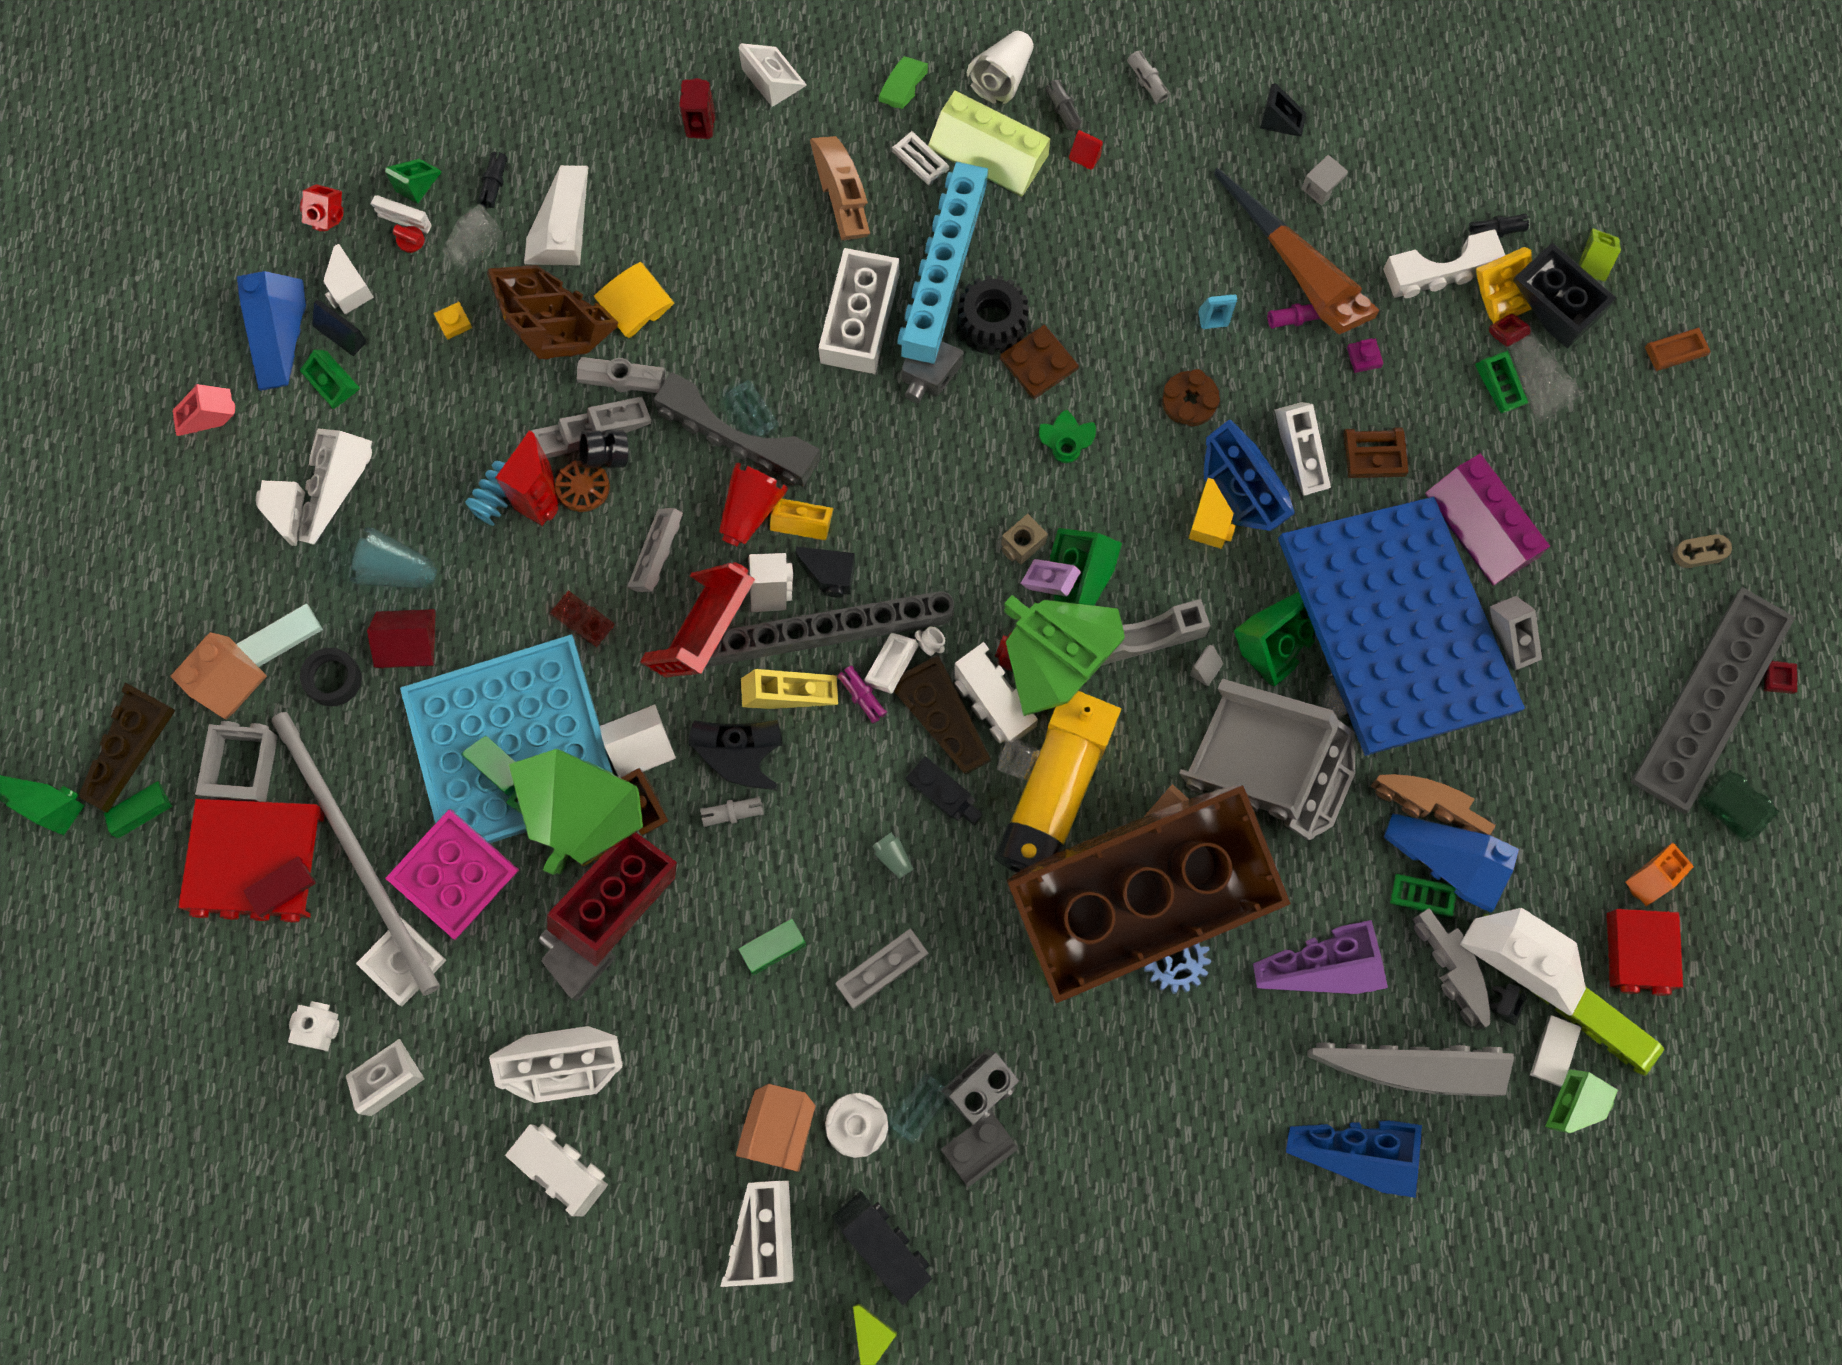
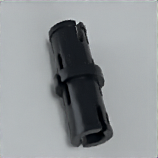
M491 152L487 170L482 174L481 180L483 185L477 200L481 207H486L487 202L489 203L488 208L495 207L499 187H502L504 183L502 176L508 161L507 156L499 152L498 159L496 158L497 152Z
M1525 213L1509 217L1498 215L1494 216L1491 220L1470 222L1468 229L1469 233L1474 232V234L1495 229L1498 238H1502L1505 234L1528 231L1529 220L1523 221V219L1528 218Z

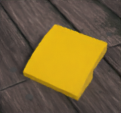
M1526 247L1476 268L1481 296L1493 324L1511 313L1518 316L1532 309L1513 281L1514 277L1532 261L1531 250Z
M641 262L616 276L594 295L599 304L618 321V328L628 338L635 335L649 320L656 321L674 304L673 300Z

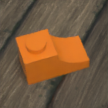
M1671 843L1643 867L1634 872L1625 883L1629 886L1632 895L1641 900L1645 906H1648L1675 888L1694 866L1674 843Z

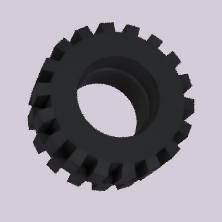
M988 275L985 276L983 281L977 278L974 280V286L968 284L965 287V293L962 292L959 297L958 330H960V336L963 340L967 338V345L972 348L974 344L977 345L976 351L980 353L983 352V349H988V354L994 355V350L999 349L1000 354L1006 351L1007 346L1012 347L1017 343V340L1021 341L1027 329L1029 312L1027 296L1023 295V289L1020 286L1014 287L1015 282L1013 280L1003 281V276H997V279H992V276ZM986 307H998L1004 310L1008 317L1000 322L993 323L980 318L978 312Z

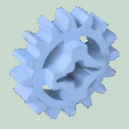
M1200 943L1191 946L1195 951L1197 962L1191 958L1189 948L1182 950L1180 958L1184 964L1179 963L1172 971L1170 969L1173 959L1167 956L1161 959L1165 967L1163 973L1159 970L1156 961L1145 966L1144 972H1153L1154 975L1151 977L1150 982L1161 981L1160 990L1162 991L1169 985L1171 986L1172 994L1177 993L1179 986H1182L1185 993L1189 992V983L1198 987L1201 982L1197 976L1206 977L1208 974L1202 967L1211 963L1210 959L1203 956L1209 951V947H1200ZM1184 971L1192 974L1185 979H1173L1176 973Z

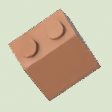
M211 632L171 675V678L191 698L224 719H228L267 677L230 637Z

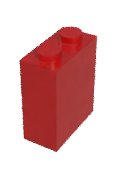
M1615 909L1608 912L1607 933L1610 987L1620 988V993L1639 994L1640 989L1652 990V995L1669 996L1672 995L1673 990L1683 988L1679 912Z

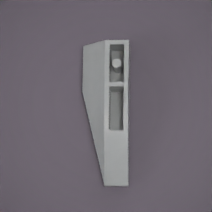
M1316 1043V1048L1307 1050V1057L1355 1077L1402 1090L1442 1095L1504 1096L1506 1095L1514 1061V1054L1503 1053L1502 1047H1482V1050L1470 1052V1046L1453 1045L1450 1048H1443L1442 1051L1430 1050L1429 1047H1410V1050H1398V1046L1382 1045L1379 1046V1049H1367L1365 1044H1348V1049L1335 1048V1043Z

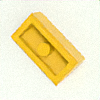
M781 499L772 510L770 531L826 540L833 508Z

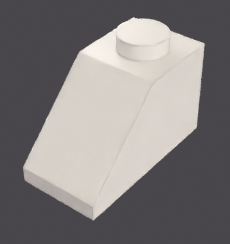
M339 244L334 246L323 280L329 290L325 295L334 309L340 306L344 314H347L374 297Z
M262 480L261 489L256 494L258 509L290 545L297 546L305 491L297 482Z

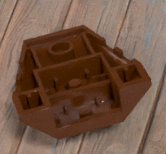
M537 265L489 268L487 271L505 322L539 359L547 360L554 357H573L575 355L588 354L618 326V321L598 303H595L594 306L590 305L582 299V293L577 290L571 293L562 287L563 281Z

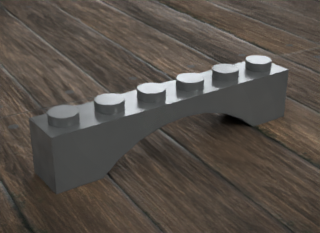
M673 372L670 373L654 398L657 412L668 421L675 419L681 422L687 431L693 434L700 432L706 435V439L715 446L721 447L722 444L727 446L736 457L742 460L749 458L755 461L756 466L767 473H770L772 470L780 474V478L789 485L795 486L797 483L804 487L821 460L819 448L796 436L762 438L733 429L709 410L701 398L696 384Z

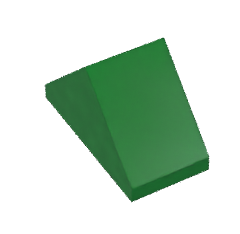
M416 159L386 167L385 173L395 192L418 204L441 174V170L421 159Z

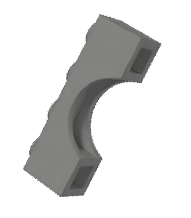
M1199 599L1173 606L1165 613L1143 622L1122 625L1125 639L1102 665L1206 637L1210 623L1202 600Z

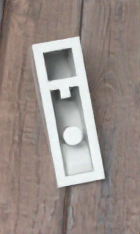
M1300 402L1275 409L1280 437L1302 495L1331 488L1313 404Z

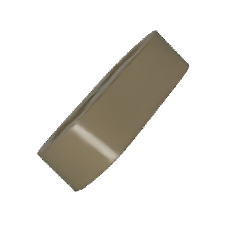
M1720 534L1687 539L1674 549L1673 559L1683 568L1719 563L1731 554L1732 544L1728 538ZM1715 544L1716 547H1721L1722 551L1718 553L1716 550L1707 551L1706 549ZM1686 548L1688 552L1698 551L1691 559L1689 556L1682 554Z

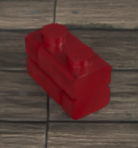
M699 78L683 80L679 107L686 136L689 138L710 139L713 137V123L715 122V108L710 83Z

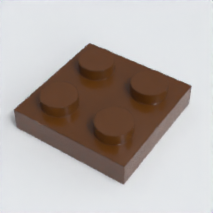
M1045 324L1000 354V360L1033 400L1079 368L1077 362Z

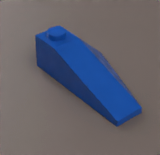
M266 271L237 276L240 305L258 388L262 391L288 386L295 357V346L301 331L302 315L306 309L303 280Z
M1394 813L1391 815L1384 834L1385 839L1412 860H1421L1431 868L1432 872L1430 874L1437 880L1442 877L1456 888L1454 893L1460 898L1490 913L1495 909L1514 870L1519 851L1518 848L1491 835Z
M1388 1120L1379 1121V1128L1361 1129L1360 1122L1349 1123V1128L1343 1131H1335L1328 1124L1292 1126L1289 1130L1286 1153L1382 1193L1416 1198L1422 1125Z

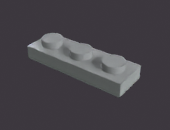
M676 508L657 510L628 583V588L637 592H652L657 585L663 563L670 553V545L680 527L679 522L683 513Z
M910 928L835 984L854 1010L927 957L929 953Z

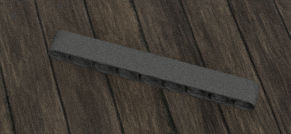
M938 591L727 629L706 666H717L889 635L891 632L900 633L930 626L944 625L949 623L954 616V600L949 593ZM938 604H944L949 609L944 613H938L933 608ZM915 609L920 614L916 618H908L905 612ZM881 614L891 617L890 621L885 624L877 622L876 618ZM853 619L862 622L861 626L856 629L849 628L847 623ZM822 625L833 627L830 633L821 634L818 632L819 627ZM794 630L804 632L803 636L799 639H792L789 637V634ZM765 635L775 637L774 641L768 645L760 643V639ZM742 640L745 642L742 649L734 650L731 648L734 641Z

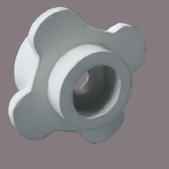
M930 626L923 632L920 630L915 632V637L919 640L918 644L926 654L932 656L935 652L940 654L944 652L945 637L939 629Z

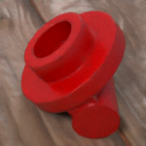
M398 224L393 228L397 245L402 251L412 253L418 251L423 246L425 237L419 228L415 226L403 227Z

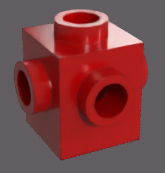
M318 184L303 190V197L300 202L302 223L312 225V228L318 231H328L330 228L338 225L344 214L343 207L341 206L342 191Z

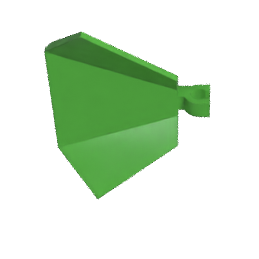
M1013 595L1004 603L1006 607L1004 613L1015 620H1019L1007 639L1006 646L1023 716L1067 704L1125 639L1124 630L1117 608L1043 600L1038 604L1034 603L1029 609Z
M554 749L508 764L529 839L555 848L543 868L544 871L552 875H556V873L562 874L569 856L580 864H585L643 828L640 796L637 786L595 764L583 761L560 749Z

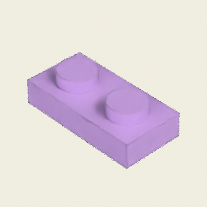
M1034 559L1021 584L1029 590L1068 596L1081 571L1075 565Z

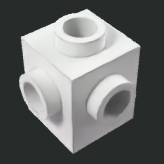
M311 1001L310 1007L298 1005L297 1012L295 1011L292 1014L289 1022L291 1033L288 1043L328 1051L331 1039H334L338 1033V1014L328 1011L330 1005Z

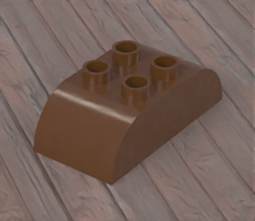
M1243 785L1212 791L1159 810L1053 854L1024 868L1007 880L1055 1003L1071 998L1291 904Z

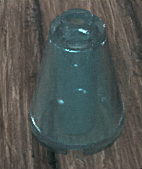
M372 527L365 528L364 531L369 534L366 539L360 537L351 566V570L357 571L356 578L350 577L351 583L425 589L428 584L433 585L437 575V568L433 567V560Z

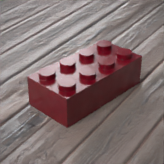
M633 833L610 847L547 914V930L594 966H597L675 879L677 862L638 833Z

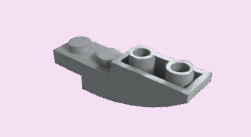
M1430 908L1412 919L1416 924L1414 930L1423 941L1428 940L1435 951L1432 954L1437 963L1443 968L1446 966L1449 972L1440 977L1443 982L1441 985L1443 992L1450 1000H1456L1462 1009L1460 1015L1468 1026H1474L1476 1030L1490 1025L1488 994L1475 955L1460 945L1464 936L1459 928L1447 933Z

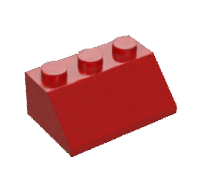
M529 430L495 478L514 510L543 526L547 520L550 521L555 517L559 502L555 490L552 467L536 435Z

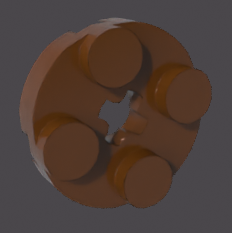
M1200 369L1184 371L1174 375L1166 383L1163 390L1162 405L1167 416L1177 423L1180 422L1188 426L1194 427L1208 422L1214 416L1220 403L1218 387ZM1186 393L1197 396L1196 404L1184 401Z

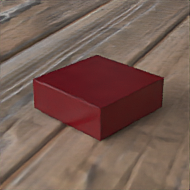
M1511 313L1490 325L1489 332L1504 346L1509 347L1530 335V326Z
M1771 661L1764 674V691L1797 693V663Z

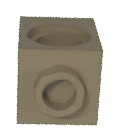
M1027 514L1002 535L1001 545L1003 547L1001 550L1010 561L1016 560L1021 565L1046 544L1048 533ZM1022 537L1026 538L1030 543L1021 546L1015 540Z

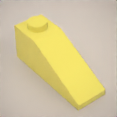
M754 669L741 678L742 707L778 709L837 705V675Z

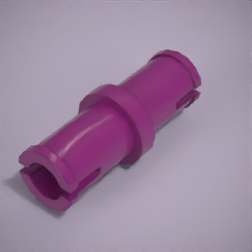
M1296 303L1292 304L1290 308L1271 310L1267 314L1268 324L1271 329L1292 324L1294 326H1301L1304 322L1321 319L1312 304L1300 305Z
M849 666L844 669L846 673L840 672L837 678L852 695L851 700L853 703H858L871 720V723L874 724L880 720L879 717L883 718L888 712L872 694V687L870 685L866 686L854 670V667Z

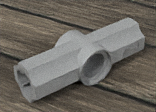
M581 357L577 365V381L583 384L613 387L618 392L637 390L658 393L666 381V370L663 367L632 364L625 358H615L609 361ZM620 373H627L623 378H616Z

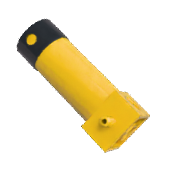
M1080 691L1067 704L1055 708L1048 725L1046 739L1010 823H1008L994 855L997 862L1017 873L1036 862L1064 850L1065 841L1096 766L1103 757L1122 708Z

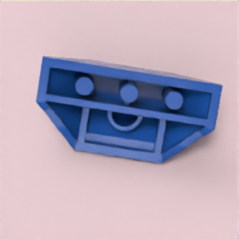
M1232 420L1226 421L1206 437L1207 449L1203 479L1205 482L1208 478L1214 479L1234 513L1232 517L1234 525L1272 531L1295 514L1289 493L1257 445Z

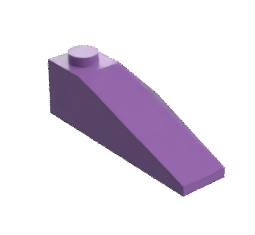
M1372 920L1331 930L1334 937L1318 943L1315 937L1305 941L1307 946L1297 953L1291 950H1284L1253 963L1257 988L1349 994L1373 992L1388 988Z

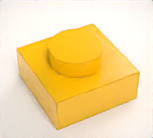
M460 302L434 313L447 340L472 328Z

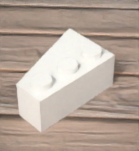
M786 553L750 554L748 557L749 575L755 579L750 588L751 612L786 610V602L792 601L793 581L792 563H786Z
M789 1181L748 1183L737 1222L738 1229L734 1244L731 1245L729 1252V1263L720 1287L792 1282L793 1261Z

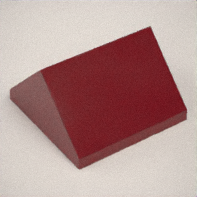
M436 610L376 611L367 629L374 668L434 666Z

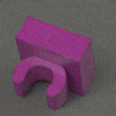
M1376 338L1348 344L1347 351L1354 373L1382 368L1384 363Z

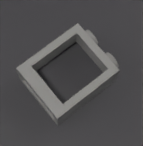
M221 721L220 725L209 724L195 795L202 799L266 802L278 736L269 730V726L252 723L250 727H239L240 724L230 721ZM225 739L261 742L253 787L217 784Z

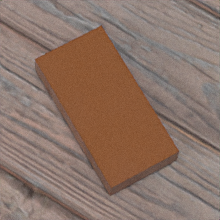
M1700 328L1647 343L1645 346L1656 371L1707 356L1711 352Z

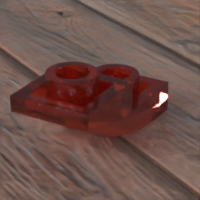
M569 590L550 612L551 616L596 648L615 626L607 617L594 607L588 606Z

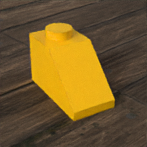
M1208 478L1188 539L1222 549L1225 540L1231 542L1236 525L1231 524L1234 513L1214 479Z

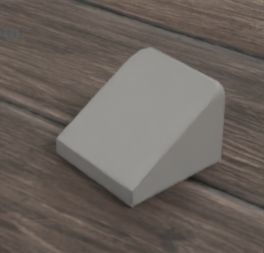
M1207 645L1190 673L1193 678L1206 686L1210 685L1223 665V661L1214 646Z

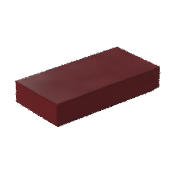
M296 857L243 891L257 915L262 918L312 887L316 882L302 858Z

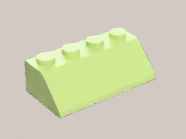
M954 90L941 110L928 146L936 154L954 163L961 162L988 168V180L1022 197L1049 155L1050 138Z

